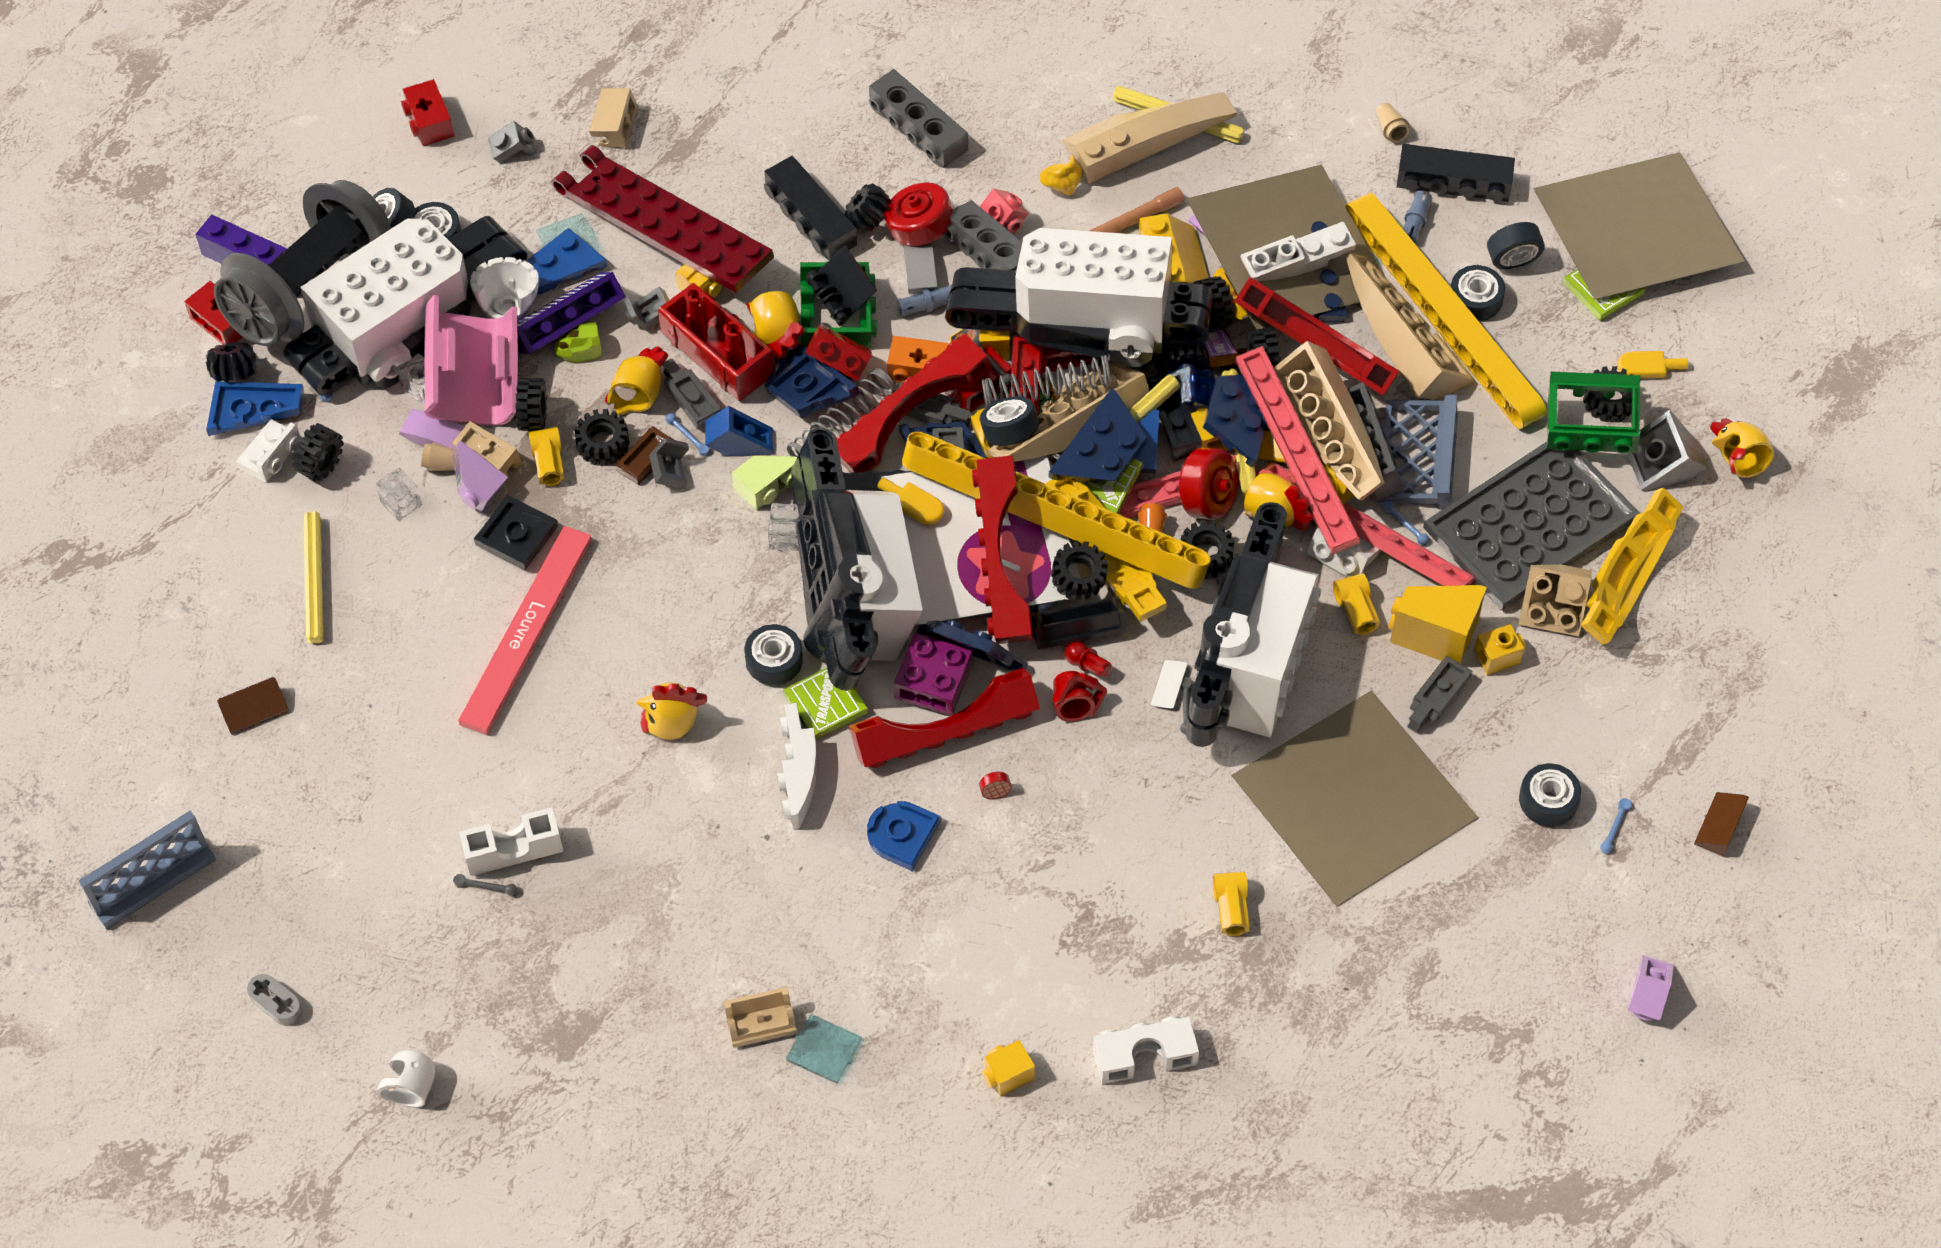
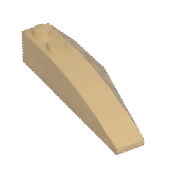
M1225 92L1112 116L1064 138L1063 143L1070 155H1073L1080 164L1082 175L1086 182L1090 184L1237 116V111Z
M1348 252L1346 259L1362 309L1374 334L1388 357L1395 364L1393 367L1400 370L1399 375L1410 384V391L1420 399L1427 398L1436 401L1445 395L1470 385L1474 379L1444 340L1437 333L1431 335L1423 327L1426 321L1419 314L1415 315L1411 310L1404 307L1407 303L1406 299L1392 288H1387L1390 282L1367 257Z
M1306 341L1277 364L1274 370L1315 451L1320 455L1319 458L1326 465L1330 466L1343 484L1358 500L1362 501L1384 484L1377 457L1360 414L1327 350Z
M1109 360L1112 386H1106L1105 388L1101 383L1097 369H1095L1096 387L1093 390L1090 387L1087 376L1084 375L1083 392L1079 390L1076 381L1072 382L1073 390L1071 394L1064 387L1061 390L1060 398L1054 403L1048 400L1041 406L1043 412L1038 415L1039 428L1033 436L1013 445H994L988 450L989 454L993 457L1013 455L1016 462L1064 451L1111 388L1116 390L1128 410L1149 392L1145 374ZM1101 365L1099 368L1104 380L1103 365ZM1091 371L1089 372V376L1093 384V375Z

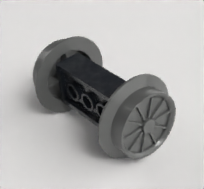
M337 180L332 184L316 183L310 186L305 191L302 202L304 215L310 229L270 264L267 265L261 260L243 253L230 254L223 260L220 268L221 278L214 286V297L224 318L240 335L262 346L272 345L276 341L290 342L299 338L303 333L305 324L302 308L296 298L301 293L300 287L322 274L338 260L342 261L391 229L389 220L380 204L359 185L347 180Z

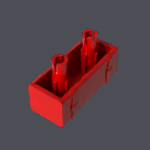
M695 283L690 284L658 309L661 333L671 341L675 348L680 349L720 384V387L725 392H729L738 401L743 400L760 387L774 373L773 351Z

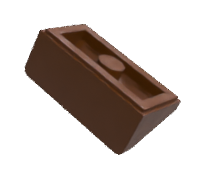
M275 677L268 678L217 700L231 735L289 712Z
M1716 792L1694 845L1724 857L1749 796Z

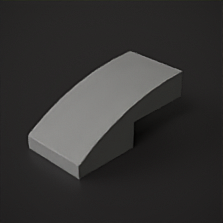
M932 242L921 246L903 245L908 293H921L925 289L929 291L936 290L937 281Z

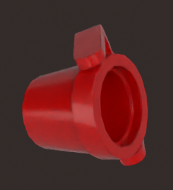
M1065 671L1057 675L1053 680L1054 708L1058 718L1063 721L1073 722L1088 716L1094 717L1107 694V688L1100 684L1097 678L1085 673ZM1088 688L1091 690L1096 689L1094 696H1092Z

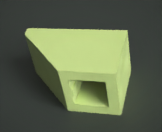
M754 455L732 472L734 490L756 510L765 504L772 503L779 493L787 487H793L791 469L797 457Z

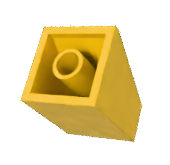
M1482 585L1407 586L1402 597L1396 596L1391 609L1392 616L1388 625V629L1392 630L1390 642L1441 661L1445 656H1448L1461 664L1479 622L1487 587Z

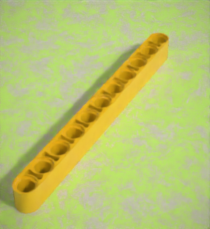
M1370 192L1345 204L1365 243L1516 428L1522 429L1545 417L1547 409L1539 394L1379 199Z
M913 432L908 435L902 458V464L905 468L976 499H980L979 487L974 488L972 470L977 469V459L985 458L923 432ZM1016 471L1018 493L1011 502L1007 512L1080 543H1084V541L1089 542L1088 546L1090 547L1096 545L1099 551H1103L1106 554L1184 587L1196 589L1203 585L1211 560L1210 555L1206 551Z

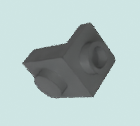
M515 121L488 137L493 159L499 163H502L520 150L525 151L530 156L536 153L533 133L530 129L522 127Z
M659 286L637 302L630 296L624 298L627 307L625 314L633 325L638 324L646 331L660 323L658 309L669 301L666 291Z
M664 438L651 452L649 458L655 483L679 489L684 486L687 481L681 458L689 450L688 443Z

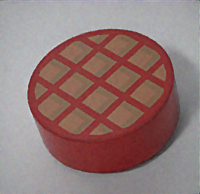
M1000 771L986 774L979 782L981 794L986 799L1002 798L1012 789L1009 775Z

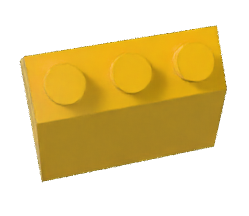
M1169 214L1139 218V235L1172 237V282L1193 283L1194 281L1208 278L1194 226Z

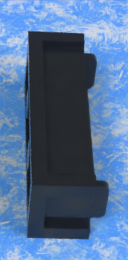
M1169 372L1146 378L1149 391L1167 375L1171 374L1174 376V373ZM1179 388L1156 409L1159 410V422L1171 448L1173 462L1178 461L1179 458L1189 456L1194 450L1202 447V439Z
M1113 596L1109 600L1040 613V611L1031 613L1033 636L1038 650L1127 632L1126 613L1124 609L1120 608L1119 596Z

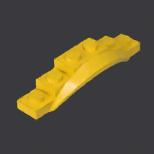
M1058 477V480L1046 482V484L1105 508L1086 485L1076 482L1074 478ZM1104 553V560L1108 562L1104 586L1107 590L1111 588L1116 596H1119L1123 606L1128 604L1140 622L1166 609L1167 602L1157 590L1156 582L1151 572Z
M1664 487L1656 490L1645 511L1635 516L1625 536L1615 541L1591 584L1595 590L1586 604L1590 610L1581 626L1601 645L1610 643L1617 628L1623 625L1675 530L1676 521L1684 508Z

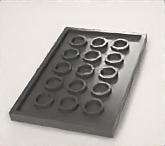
M1545 442L1424 521L1423 528L1464 571L1474 577L1477 585L1487 587L1486 595L1503 610L1525 595L1531 565L1562 564L1569 566L1629 526L1640 512L1579 450L1558 451L1556 449H1547V442Z

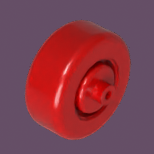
M923 182L910 185L896 193L891 198L892 202L888 205L890 210L884 214L890 233L897 242L906 246H921L939 239L948 231L947 227L951 224L950 217L954 206L947 191L942 186Z
M1201 447L1194 450L1183 464L1179 480L1180 500L1186 513L1193 518L1212 521L1222 519L1231 510L1236 499L1238 490L1237 466L1233 457L1227 451Z

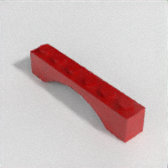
M1252 277L1248 278L1234 300L1238 305L1301 344L1309 341L1325 348L1334 365L1360 382H1364L1365 385L1385 396L1400 373V370Z
M963 334L959 339L951 341L941 354L927 361L924 368L916 375L908 377L898 390L892 395L884 397L874 410L860 417L855 426L836 438L841 464L849 472L872 471L881 463L884 448L897 424L913 408L935 395L954 389L972 387L992 370L987 354L966 334Z
M1013 455L977 459V469L972 470L974 488L979 487L980 499H975L977 517H982L983 528L978 529L980 547L985 546L986 558H981L983 577L988 576L989 588H984L986 607L991 606L992 618H987L988 633L994 636L997 644L1032 641L1034 636L1030 607L1017 594L1008 581L1000 555V536L1003 520L1011 502L1018 493L1015 461Z
M1024 668L994 677L986 690L973 703L945 719L929 723L906 724L876 716L849 725V730L859 762L864 767L878 768L887 763L886 760L895 757L901 759L915 755L916 750L925 747L929 749L943 746L946 740L955 737L957 739L968 738L974 735L976 730L998 728L1003 725V721L1012 718L1016 720L1030 717L1033 711L1039 710L1040 706L1032 676Z

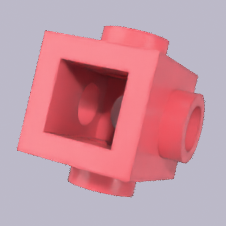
M992 189L980 205L985 212L1012 234L1022 227L1023 221L1029 214L1022 206L1023 202L1018 196L998 189Z

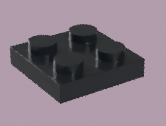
M507 495L474 537V542L476 546L526 570L557 529L558 521Z

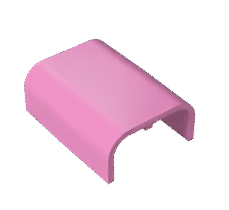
M433 295L427 302L425 310L424 368L425 414L428 417L467 424L471 421L476 425L499 426L508 423L516 415L515 404L518 379L517 307L512 306L503 317L486 319L439 312V295Z

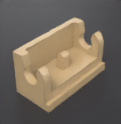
M601 88L589 130L593 137L608 138L600 139L599 146L627 148L638 109L637 102L630 88Z
M471 421L468 422L452 442L454 447L457 446L460 440L505 474L508 477L507 480L509 479L508 470L510 466L518 470L522 465L517 448Z
M788 987L723 1001L733 1048L797 1034Z

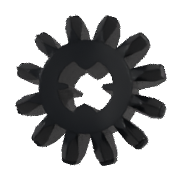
M873 183L866 184L851 197L850 202L846 205L844 214L856 227V230L862 233L871 232L875 226L878 227L880 222L885 219L884 214L890 210L888 205L892 200L881 187Z
M226 342L223 345H216L215 348L207 351V371H209L210 377L215 381L237 382V380L246 379L255 373L256 354L253 351V347L248 345V343Z

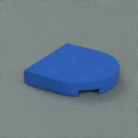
M897 801V803L884 807L880 806L869 818L867 824L868 842L872 850L880 857L913 871L938 828L941 816L906 801Z

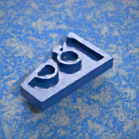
M567 228L526 260L538 272L539 287L537 295L556 288L558 283L569 278L574 280L581 278L586 271L596 267L598 270L607 267L606 259L570 228Z
M215 381L206 428L208 436L267 423L271 419L276 421L300 415L304 396L303 384L226 383Z

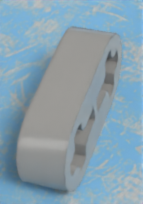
M260 974L253 977L248 983L247 991L251 1001L278 1024L289 1026L300 1019L302 1007L298 998L273 977L267 974ZM259 987L263 989L268 987L272 996L269 998L264 993L258 994L257 989ZM278 1003H282L285 1007L291 1006L292 1012H281Z

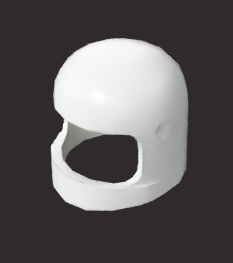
M402 1050L394 1055L389 1062L390 1068L398 1075V1078L382 1079L376 1093L379 1097L390 1102L419 1108L425 1104L434 1082L435 1065L428 1056L421 1052ZM396 1087L394 1091H389L386 1088Z

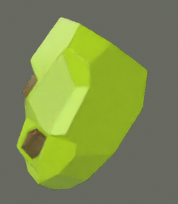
M596 322L580 324L577 328L569 330L560 337L554 345L556 356L566 362L574 363L594 360L601 356L602 350Z

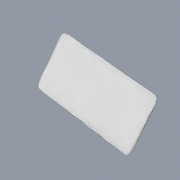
M1164 661L1151 706L1174 707L1187 662Z

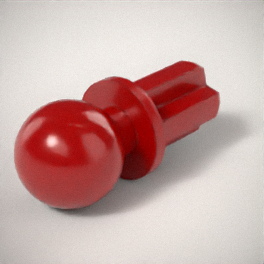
M1082 642L1071 643L1065 649V658L1071 665L1078 666L1083 672L1091 671L1104 678L1109 675V671L1112 669L1111 663L1098 656L1096 650L1087 648Z

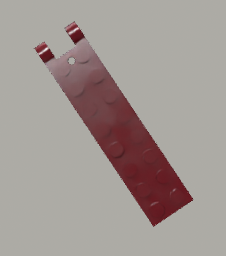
M590 145L580 154L583 164L592 171L581 182L577 183L572 175L566 171H561L551 180L552 186L561 196L568 197L735 293L744 287L774 258L771 248L605 157L603 152L594 145Z

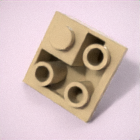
M1562 564L1531 565L1518 625L1579 636L1592 579L1591 570Z

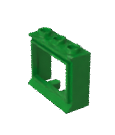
M800 262L801 325L804 327V333L801 335V345L807 348L817 329L814 328L813 288L806 283L808 280L806 274L811 270L818 272L827 262ZM858 262L875 286V273H870L869 262ZM876 297L869 298L860 307V327H836L830 329L871 349V337H877V320H871V314H876Z
M1551 371L1548 388L1547 449H1556L1558 451L1582 450L1591 453L1599 451L1617 452L1619 454L1637 453L1640 439L1641 375ZM1557 389L1573 390V396L1575 397L1584 396L1585 390L1603 391L1602 396L1607 399L1613 398L1615 391L1632 392L1631 427L1557 424Z

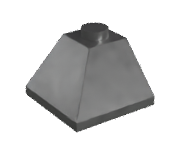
M1670 410L1640 429L1637 453H1627L1640 488L1643 491L1686 483L1708 468L1698 442Z

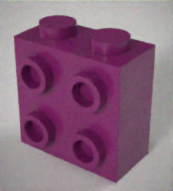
M914 633L893 683L894 699L950 716L953 715L973 666L972 650L961 645H955L954 643L940 641L932 635Z

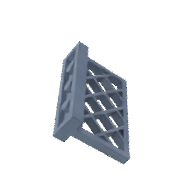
M1445 395L1444 401H1386L1384 430L1394 458L1398 456L1405 462L1399 468V472L1403 475L1412 468L1420 476L1409 484L1402 478L1406 489L1381 499L1378 503H1384L1385 501H1392L1393 503L1438 504L1439 509H1444L1451 504L1458 425L1457 395ZM1393 410H1405L1410 415L1401 422H1398L1392 417ZM1427 410L1439 411L1438 416L1429 423L1421 416ZM1416 419L1423 428L1413 435L1405 427ZM1400 431L1408 439L1397 447L1390 441V438ZM1430 432L1437 439L1426 447L1419 439ZM1414 444L1421 452L1410 459L1403 451ZM1428 456L1435 464L1427 471H1423L1417 463ZM1424 481L1433 487L1432 494L1418 493L1415 488Z
M190 810L79 880V883L88 899L87 902L107 930L216 861V858L206 843L196 817ZM185 828L183 833H178L181 829ZM171 843H175L173 848L168 849ZM158 845L155 850H151V848ZM144 860H148L146 865L140 866ZM130 862L127 868H122L124 865ZM115 878H120L116 884H112ZM102 880L100 885L93 886L94 884Z

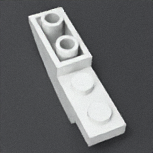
M1340 222L1295 239L1293 235L1241 254L1240 258L1249 275L1255 280H1278L1323 268L1328 265L1330 259L1354 251L1356 243L1345 223Z
M797 703L784 705L785 717H780L782 735H789L790 743L785 744L787 760H782L783 772L777 773L780 792L786 791L788 800L782 801L785 819L791 818L793 830L800 829L812 803L817 778V752L814 727L801 729Z

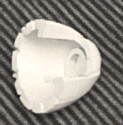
M503 257L488 260V264L484 262L479 265L471 275L470 285L475 299L487 316L491 319L503 317L513 306L517 307L518 321L527 314L535 301L539 287V277L537 270L530 263L522 262L521 259L516 260L512 257H506L505 260Z

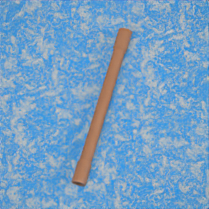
M1175 187L1156 196L1153 200L1089 231L1118 233L1138 223L1139 218L1153 216L1183 203L1184 195L1179 187Z

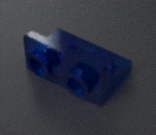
M1182 364L1178 366L1177 370L1168 372V375H1173L1178 382H1181L1180 394L1182 403L1199 409L1208 408L1213 385L1218 375L1213 374L1211 370L1197 369L1193 364Z

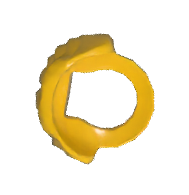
M1071 155L1068 164H1056L1042 170L1040 182L1044 186L1052 187L1060 193L1071 196L1081 181L1082 168L1075 157Z

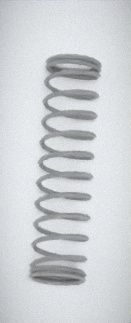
M1107 355L1101 356L1104 380L1096 358H1092L1093 384L1084 360L1080 361L1081 385L1074 365L1070 362V389L1061 365H1057L1058 391L1050 368L1047 366L1045 369L1047 394L1036 368L1034 370L1035 396L1028 376L1023 371V397H1026L1027 383L1032 399L1034 401L1038 399V378L1042 393L1048 399L1049 377L1056 395L1060 396V373L1067 392L1071 394L1073 390L1072 371L1079 390L1083 392V367L1090 387L1093 390L1096 387L1095 366L1102 385L1105 388L1106 386H1112ZM1012 373V374H1011V391H1012V397L1015 396L1014 384H1015V387H1016L1018 396L1022 397L1021 392H1020L1019 387H1018L1017 380H1016V378H1015V375ZM1000 375V399H1003V388L1006 397L1009 398L1004 379ZM990 378L983 379L986 406L993 403L991 389L995 401L998 398L992 380Z
M874 368L868 373L867 379L860 380L858 387L864 400L873 408L878 406V402L869 391L861 387L862 382L867 381L870 390L879 400L883 398L874 391L871 384L882 393L883 397H886L885 394L892 395L896 390L891 377L879 368ZM875 375L884 379L891 387V391L882 386ZM863 391L874 400L876 406L866 398ZM857 396L852 398L856 407L863 414L870 413L869 407L862 399ZM855 398L865 406L868 413L860 408ZM841 402L850 417L857 422L858 419L851 414L847 406L855 411L859 419L861 417L860 413L849 403ZM836 404L834 405L835 408L827 409L826 415L819 416L818 423L813 422L810 430H812L814 425H819L820 428L823 427L831 431L828 427L821 424V419L826 417L830 426L838 435L841 433L833 426L831 420L844 433L845 430L841 424L829 416V411L835 410L840 422L846 428L851 429L854 424L845 413L837 409ZM839 413L842 414L849 421L852 427H849L842 420ZM804 430L802 437H796L794 442H790L787 445V451L790 456L797 457L791 446L799 454L802 446L796 443V441L802 439L804 443V434L810 432V430Z

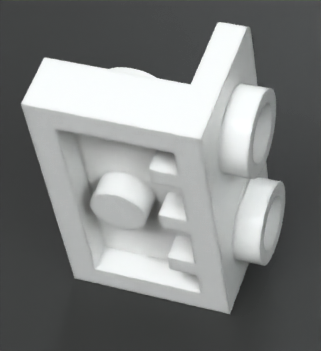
M271 419L236 460L237 467L267 483L273 474H277L280 471L287 457L295 452V446H299L300 434L297 425L291 422L285 427Z
M1317 528L1308 547L1307 554L1349 577L1363 573L1366 566L1379 556L1381 550L1359 538V544L1332 555L1319 528Z

